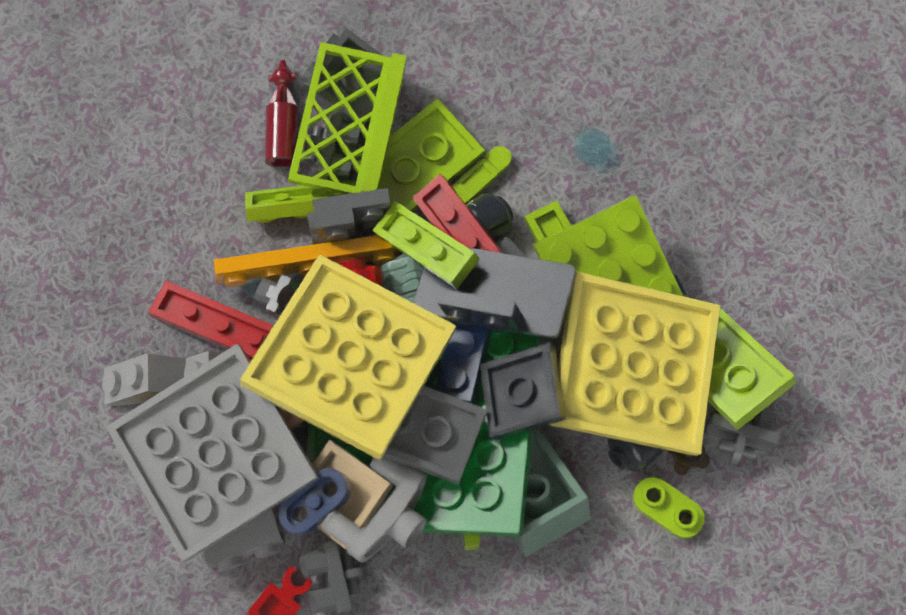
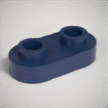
M331 468L318 471V479L282 502L279 509L281 525L287 531L300 535L308 534L324 522L331 511L340 509L348 501L351 494V484L344 473ZM336 483L337 493L330 497L328 495V487L330 484ZM302 508H306L307 518L300 522L298 513Z

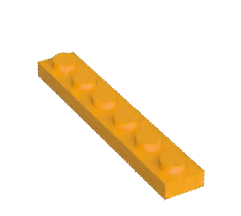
M375 235L214 259L213 262L216 285L225 284L226 287H239L245 285L247 280L265 278L270 281H277L281 275L298 272L301 276H306L319 254L335 263L364 257L365 262L373 261L374 265H384L404 253Z

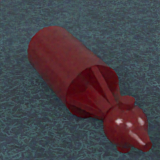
M280 60L278 68L274 70L272 75H268L269 83L273 82L277 86L270 103L266 106L265 163L271 167H291L298 139L299 108L288 88L293 80H297V73H292L285 60Z

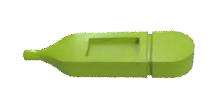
M503 146L493 148L452 185L466 204L475 199L498 178V175L500 176L510 166L511 152Z

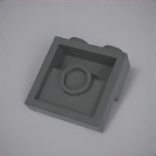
M348 28L344 30L340 37L333 33L327 41L328 44L382 55ZM326 54L324 67L331 77L347 68L341 57ZM314 61L301 77L306 82L301 91L306 95L309 93L315 67ZM368 63L357 71L368 85L381 76L383 66ZM352 73L335 83L345 98L362 88ZM322 74L320 78V83L326 80ZM330 86L316 95L317 103L325 109L340 101ZM378 87L371 90L375 97ZM366 94L349 103L359 119L373 111L374 105ZM344 107L338 110L343 112L345 119L352 123L354 122Z
M388 188L313 199L314 212L307 213L313 245L357 238L356 230L363 229L364 233H374L372 230L390 208Z

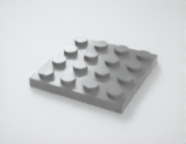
M238 343L106 426L182 562L189 561L319 478L280 410L275 407V404L240 386V378L251 361Z

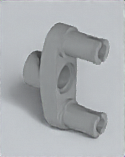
M383 456L381 460L374 457L370 467L396 485V490L367 527L361 529L337 510H333L322 523V529L348 548L347 553L359 562L370 559L391 539H394L405 548L410 547L421 534L427 520L413 510L425 487L426 473Z

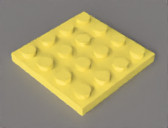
M319 254L240 378V386L381 460L452 338L456 325Z
M576 272V279L566 311L558 363L566 420L550 425L683 454L700 455L720 305Z

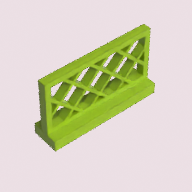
M320 42L288 177L289 183L340 194L379 190L405 74L406 55L392 53V57ZM326 54L341 57L347 68L331 77L324 67ZM368 63L383 66L381 76L368 85L357 71ZM352 73L362 88L345 98L335 83ZM321 74L326 79L322 83H320ZM330 86L340 101L323 111L316 101V95ZM378 87L375 97L371 90ZM366 94L374 105L373 111L359 119L349 103ZM344 107L354 122L337 132L327 117ZM313 108H314V109L316 110V112L318 113V115H316V116H314L313 118H311V117H312ZM322 120L332 136L314 145L308 136V129ZM370 121L369 129L367 131L363 124ZM359 128L366 142L363 147L351 153L341 138ZM336 141L346 157L329 167L319 151ZM306 142L310 149L303 153ZM312 155L316 156L324 168L322 172L313 177L298 174L300 163ZM362 155L361 164L359 165L355 159ZM351 162L358 173L356 186L340 183L333 172ZM329 176L331 181L324 180L323 178Z

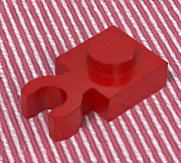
M294 565L289 567L282 576V587L279 589L271 582L245 615H295L301 606L293 598L305 594L310 589L312 580L308 578L303 586H294L290 578L297 568Z

